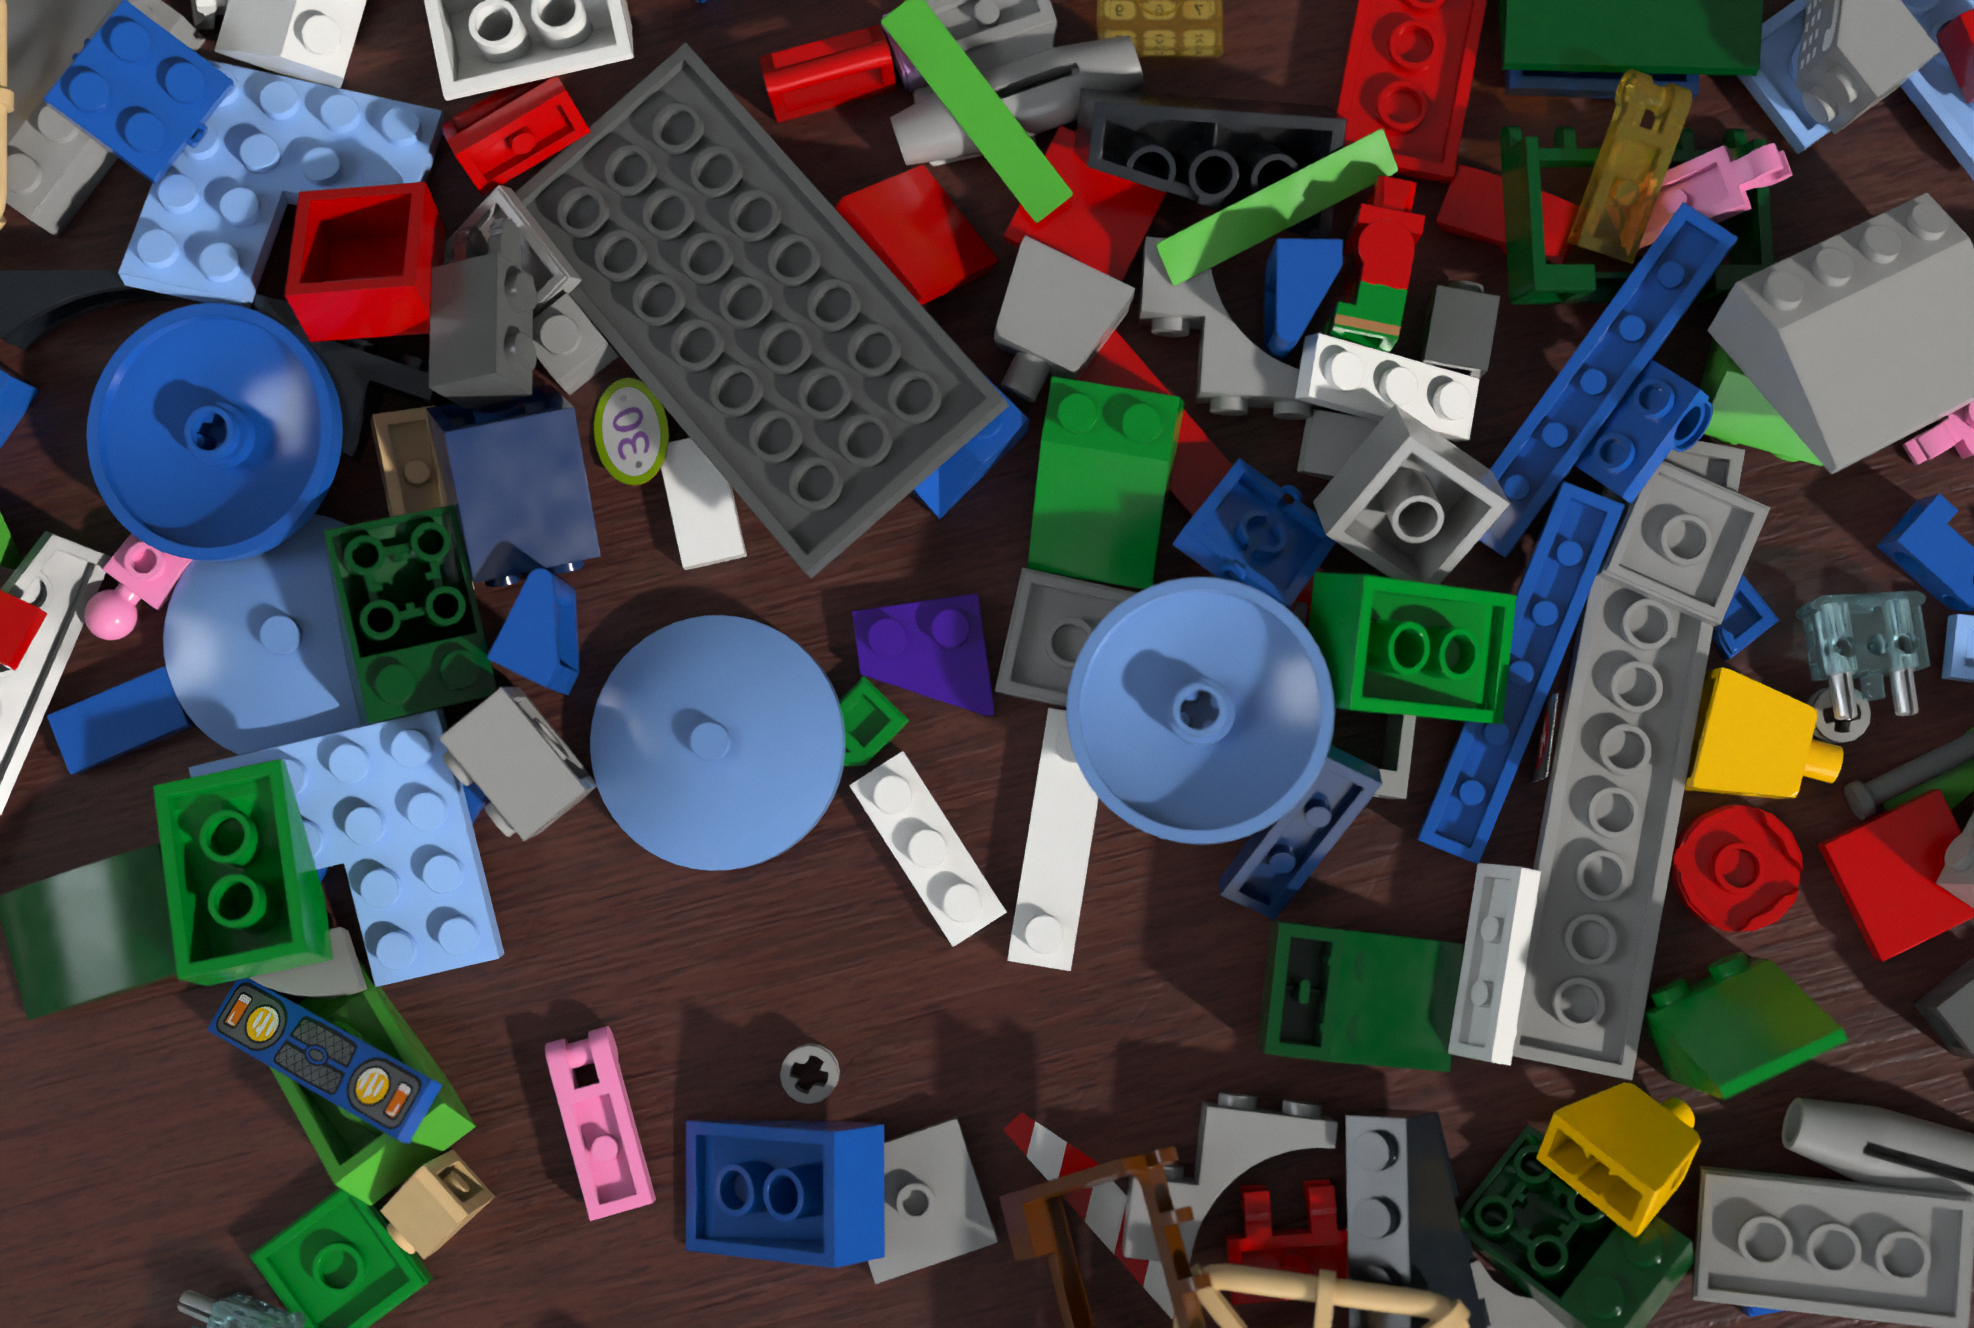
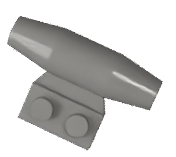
M925 0L1029 136L1077 121L1081 88L1130 92L1144 84L1139 59L1129 35L1054 47L1058 27L1050 0ZM936 93L890 117L906 166L981 154L980 150Z
M1795 1098L1786 1112L1782 1127L1783 1146L1854 1180L1853 1182L1974 1195L1973 1133L1870 1105Z

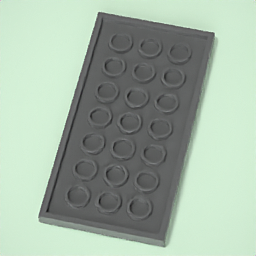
M686 42L589 127L590 133L567 146L515 192L582 279L569 295L811 579L1009 407L1005 398Z

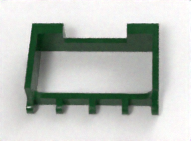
M1503 126L1500 134L1510 304H1610L1632 273L1595 272V264H1546L1540 167L1672 169L1712 151L1709 149H1695L1694 134L1691 128L1674 129L1671 136V149H1636L1635 132L1632 127H1617L1615 129L1612 139L1613 148H1577L1575 129L1572 126H1558L1553 138L1554 148H1539L1538 136H1526L1522 139V132L1519 126ZM1729 128L1724 134L1723 145L1732 150L1734 159L1737 160L1765 146L1766 139H1753L1747 143L1744 129ZM1769 186L1747 190L1746 193L1751 209L1728 218L1729 232L1738 237L1736 244L1730 251L1731 265H1720L1692 304H1723L1736 282L1774 265Z

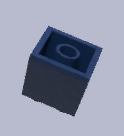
M551 385L532 388V396L467 410L455 403L426 408L448 504L455 506L473 583L483 582L484 586L487 587L507 586L519 582L522 579L521 573L539 568H546L553 574L568 573L584 567V560L601 556L575 409Z

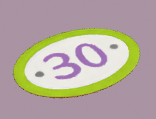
M623 378L611 384L601 396L594 418V438L599 457L607 471L618 481L633 486L650 481L661 469L669 444L668 421L662 403L644 382L634 378Z

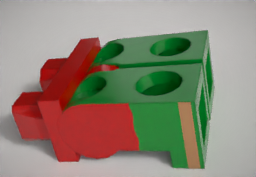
M1378 176L1373 195H1368L1365 204L1361 203L1345 234L1343 253L1350 255L1342 270V284L1347 293L1346 302L1337 303L1322 334L1387 353L1391 351L1397 342L1415 253L1414 247L1422 235L1425 221L1424 215L1411 213L1417 183L1388 176Z

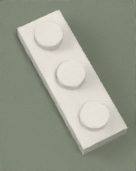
M1316 333L1305 336L1295 399L1379 422L1396 404L1424 425L1442 435L1446 440L1461 442L1470 440L1479 378Z
M904 751L849 785L952 947L1007 913Z
M1479 863L1477 865L1448 1054L1511 1066L1541 871L1524 867Z

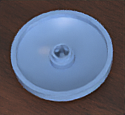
M314 514L293 536L267 552L254 557L229 562L192 560L182 573L174 588L165 617L163 645L166 670L178 701L187 715L199 729L222 747L240 755L364 726L360 724L347 669L323 536L324 530L349 525L327 516Z
M1191 577L1166 581L1136 593L1113 609L1096 626L1078 655L1068 687L1066 705L1067 727L1074 757L1089 786L1100 800L1116 815L1138 829L1162 839L1188 844H1217L1247 837L1270 826L1293 809L1306 795L1324 765L1331 744L1335 717L1332 684L1325 660L1318 645L1299 619L1284 605L1253 587L1235 581L1210 577Z
M726 615L700 616L672 623L647 636L634 646L620 660L603 686L595 706L590 733V756L596 785L603 802L618 825L636 843L659 858L676 865L708 871L733 870L760 864L779 856L802 840L817 825L831 804L841 780L846 752L845 723L839 699L832 683L817 661L801 645L778 630L754 620Z

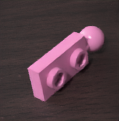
M131 533L103 568L105 572L120 582L115 590L98 592L89 599L85 606L84 620L90 632L104 640H118L127 636L136 625L137 609L135 605L139 600L143 599L160 611L172 596L182 573L192 559L164 553L147 545Z

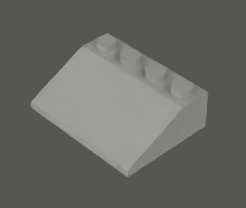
M6 0L8 7L7 89L14 92V111L7 113L6 203L57 238H59L118 157L47 106L43 98L73 63V54H79L83 50L86 38L91 40L123 0ZM126 0L196 53L206 39L180 13L163 1Z
M1927 192L1736 282L1707 331L1832 475L1974 402V247L1969 236Z

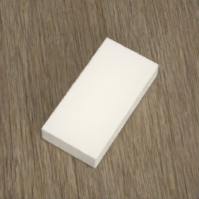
M691 438L669 442L666 458L661 470L683 568L689 570L747 557L732 486Z

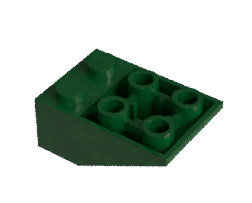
M454 505L323 531L344 654L361 725L485 698L497 691L491 661L487 659L489 655Z
M1271 920L1257 1048L1264 1054L1327 1062L1450 1072L1452 1054H1448L1460 979L1463 943Z
M1528 1124L1459 1210L1458 1216L1462 1232H1468L1471 1245L1566 1328H1645L1694 1264L1692 1241L1656 1215L1641 1234L1633 1237L1536 1159L1544 1135Z

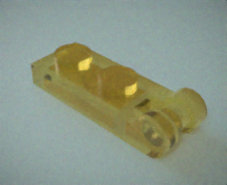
M1630 69L1623 75L1617 86L1615 94L1616 108L1567 243L1633 264L1690 110L1692 92L1690 89L1674 83H1669L1665 87L1653 83V78L1649 74ZM1645 109L1654 112L1655 121L1651 130L1640 127Z

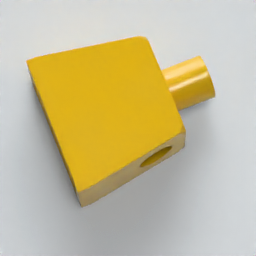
M1723 667L1705 672L1684 790L1774 799L1796 798L1803 776L1827 783H1833L1836 780L1843 762V748L1812 739L1818 716L1817 710L1814 707L1733 670Z
M1624 1082L1554 1112L1536 1159L1633 1237H1637L1682 1183L1701 1140L1698 1132L1693 1129L1695 1125L1694 1114L1683 1100L1669 1097L1659 1104L1636 1085Z

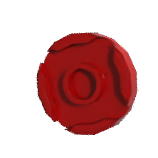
M1748 805L1717 806L1696 815L1679 833L1671 861V882L1681 904L1700 922L1722 931H1756L1777 922L1795 903L1800 888H1797L1800 881V871H1803L1802 853L1793 833L1774 814Z

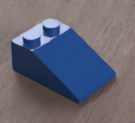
M687 1120L686 1251L829 1268L884 1258V1124L795 1120Z

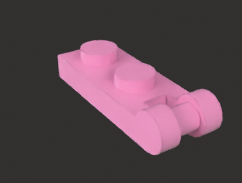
M605 1026L588 1032V1038L568 1043L563 1038L546 1043V1060L590 1221L653 1203L656 1197L618 1062L616 1042L610 1027ZM594 1063L599 1082L579 1087L575 1068Z

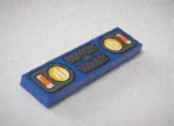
M250 978L236 980L207 1028V1031L406 1144L410 1143L442 1087V1084Z

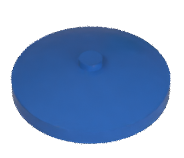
M226 303L194 304L174 309L147 322L124 341L110 358L96 384L90 403L86 434L87 452L93 478L102 499L117 520L135 537L157 550L177 557L203 562L238 561L267 552L282 544L301 529L318 510L332 485L339 465L343 437L342 413L334 382L326 366L314 349L294 330L265 314L246 307Z

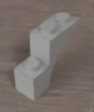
M1146 237L1142 252L1138 325L1152 326L1151 333L1163 337H1185L1189 335V329H1200L1196 403L1210 404L1211 413L1226 416L1248 414V407L1273 408L1274 417L1287 420H1305L1311 418L1313 409H1323V406L1295 399L1300 369L1282 363L1266 354L1254 345L1236 326L1222 304L1216 290L1211 268L1174 286L1156 247L1158 242L1166 238Z
M1219 1092L1218 1103L1202 1101L1194 1178L1184 1177V1166L1176 1164L1163 1166L1174 1210L1187 1206L1192 1208L1194 1220L1178 1224L1189 1265L1193 1245L1205 1215L1222 1191L1239 1175L1263 1160L1284 1152L1307 1148L1335 1149L1338 1122L1330 1116L1321 1115L1322 1104L1284 1099L1282 1110L1257 1108V1096L1233 1092ZM1130 1175L1121 1244L1123 1255L1128 1258L1161 1261L1141 1185L1135 1176Z

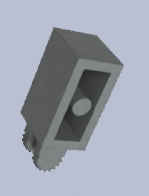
M508 217L493 220L492 224L489 225L490 237L488 238V244L478 227L472 225L458 229V233H455L456 239H454L456 242V246H454V262L431 268L429 388L466 410L532 396V370L536 365V350L533 344V309L536 307L537 293L533 283V276L522 269V236L519 233V228H517L516 222H513L512 218L509 219Z

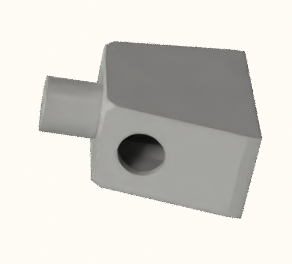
M1025 235L1018 251L994 332L995 346L1014 356L1000 386L1008 393L1024 401L1034 403L1048 374L1059 378L1078 380L1128 313L1133 303L1135 288Z

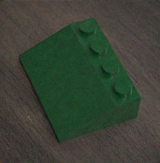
M1499 0L1502 70L1756 76L1760 69L1764 0Z

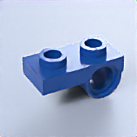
M1651 359L1574 465L1632 504L1671 449L1677 452L1685 451L1691 448L1703 436L1713 414L1712 404L1708 401L1710 397L1695 385Z

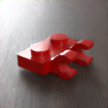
M1330 1179L1303 1180L1308 1228L1273 1231L1269 1190L1266 1189L1265 1183L1239 1185L1244 1233L1225 1234L1227 1263L1319 1276V1270L1323 1269L1336 1271V1278L1348 1280L1347 1225H1337L1335 1188L1333 1184H1330ZM1230 1291L1232 1305L1292 1300Z

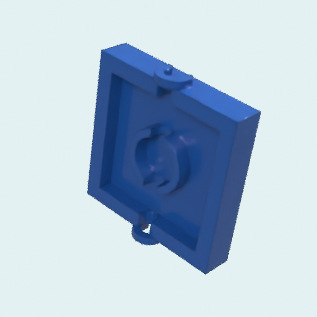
M123 0L91 40L86 38L83 50L79 54H73V63L43 99L47 106L156 185L187 145L195 148L202 141L208 131V127L204 124L234 88V82L128 1ZM196 130H199V131L197 132V134L195 135V137H194L193 139H191V137H192V135L195 133V131H196Z
M1239 458L1182 529L1172 545L1216 577L1253 587L1269 595L1289 609L1314 572L1334 547L1336 541L1325 534L1318 514L1302 503L1303 496L1296 487L1291 485L1279 487ZM1284 494L1292 495L1294 503H1285L1283 500Z

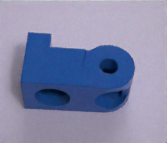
M1940 493L1918 499L1876 547L1942 605L1952 611L1974 610V547L1947 524L1959 510Z

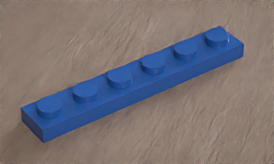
M1683 202L1491 467L1490 470L1494 473L1510 505L1483 534L1479 541L1505 559L1508 558L1558 489L1560 483L1569 474L1576 461L1738 240L1737 236Z
M1565 481L1560 483L1515 594L1517 598L1503 724L1463 722L1416 837L1418 841L1479 864L1622 514L1624 504Z

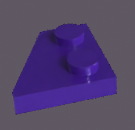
M978 593L852 611L860 673L862 676L894 685L985 717L995 716Z

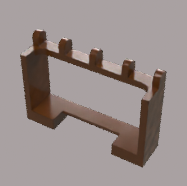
M1175 1146L1143 1155L1119 1158L999 1197L1015 1262L1047 1256L1065 1328L1095 1327L1061 1197L1130 1175L1135 1176L1143 1191L1178 1328H1206L1196 1291L1212 1287L1209 1273L1192 1277L1178 1225L1194 1220L1192 1208L1187 1206L1174 1210L1163 1166L1170 1165L1178 1160Z

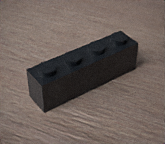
M1081 88L1074 152L1087 167L1163 192L1168 191L1195 200L1199 204L1221 210L1342 149L1347 119L1326 105ZM1335 204L1285 230L1305 236L1307 239H1330Z
M1377 1108L1345 1115L1348 1280L1431 1291L1445 1296L1451 1301L1459 1299L1471 1313L1467 1319L1470 1328H1486L1490 1326L1491 1323L1485 1299H1479L1469 1260L1474 1258L1468 1232H1462L1454 1200L1459 1194L1438 1111ZM1349 1307V1328H1421L1430 1320L1422 1317Z

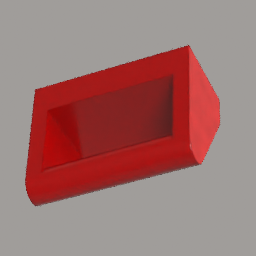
M880 24L759 57L777 123L897 91L890 49Z
M557 75L501 88L441 124L450 148L482 196L591 132Z

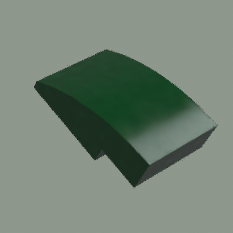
M160 843L94 862L0 896V918L28 1021L177 976Z

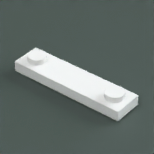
M1048 708L1007 961L1071 971L1099 797L1089 786L1074 757L1069 740L1066 710Z

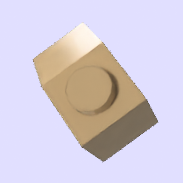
M452 1149L418 1169L381 1209V1212L390 1221L386 1228L397 1245L409 1254L417 1251L423 1259H426L439 1250L496 1196Z

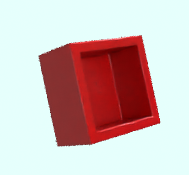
M426 182L299 191L285 296L310 342L430 333L431 268L444 265L447 230Z

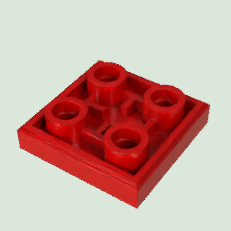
M1060 125L1044 156L1073 192V195L1038 223L1031 218L1020 203L1004 234V242L1020 248L1021 242L1026 235L1123 282L1168 191L1163 192L1087 167L1074 152L1076 132Z
M924 164L846 195L835 206V210L920 305L989 274L999 262L998 258Z
M1930 789L1817 844L1875 961L1884 962L1974 918V909L1936 884L1946 864L1944 857L1947 848L1957 836L1962 834L1940 789Z

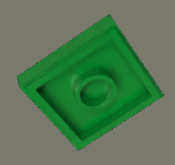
M338 1188L249 1255L300 1328H368L434 1279L416 1253H407L391 1238L386 1228L390 1221L382 1214L381 1209L383 1207L379 1201L370 1206L345 1190Z

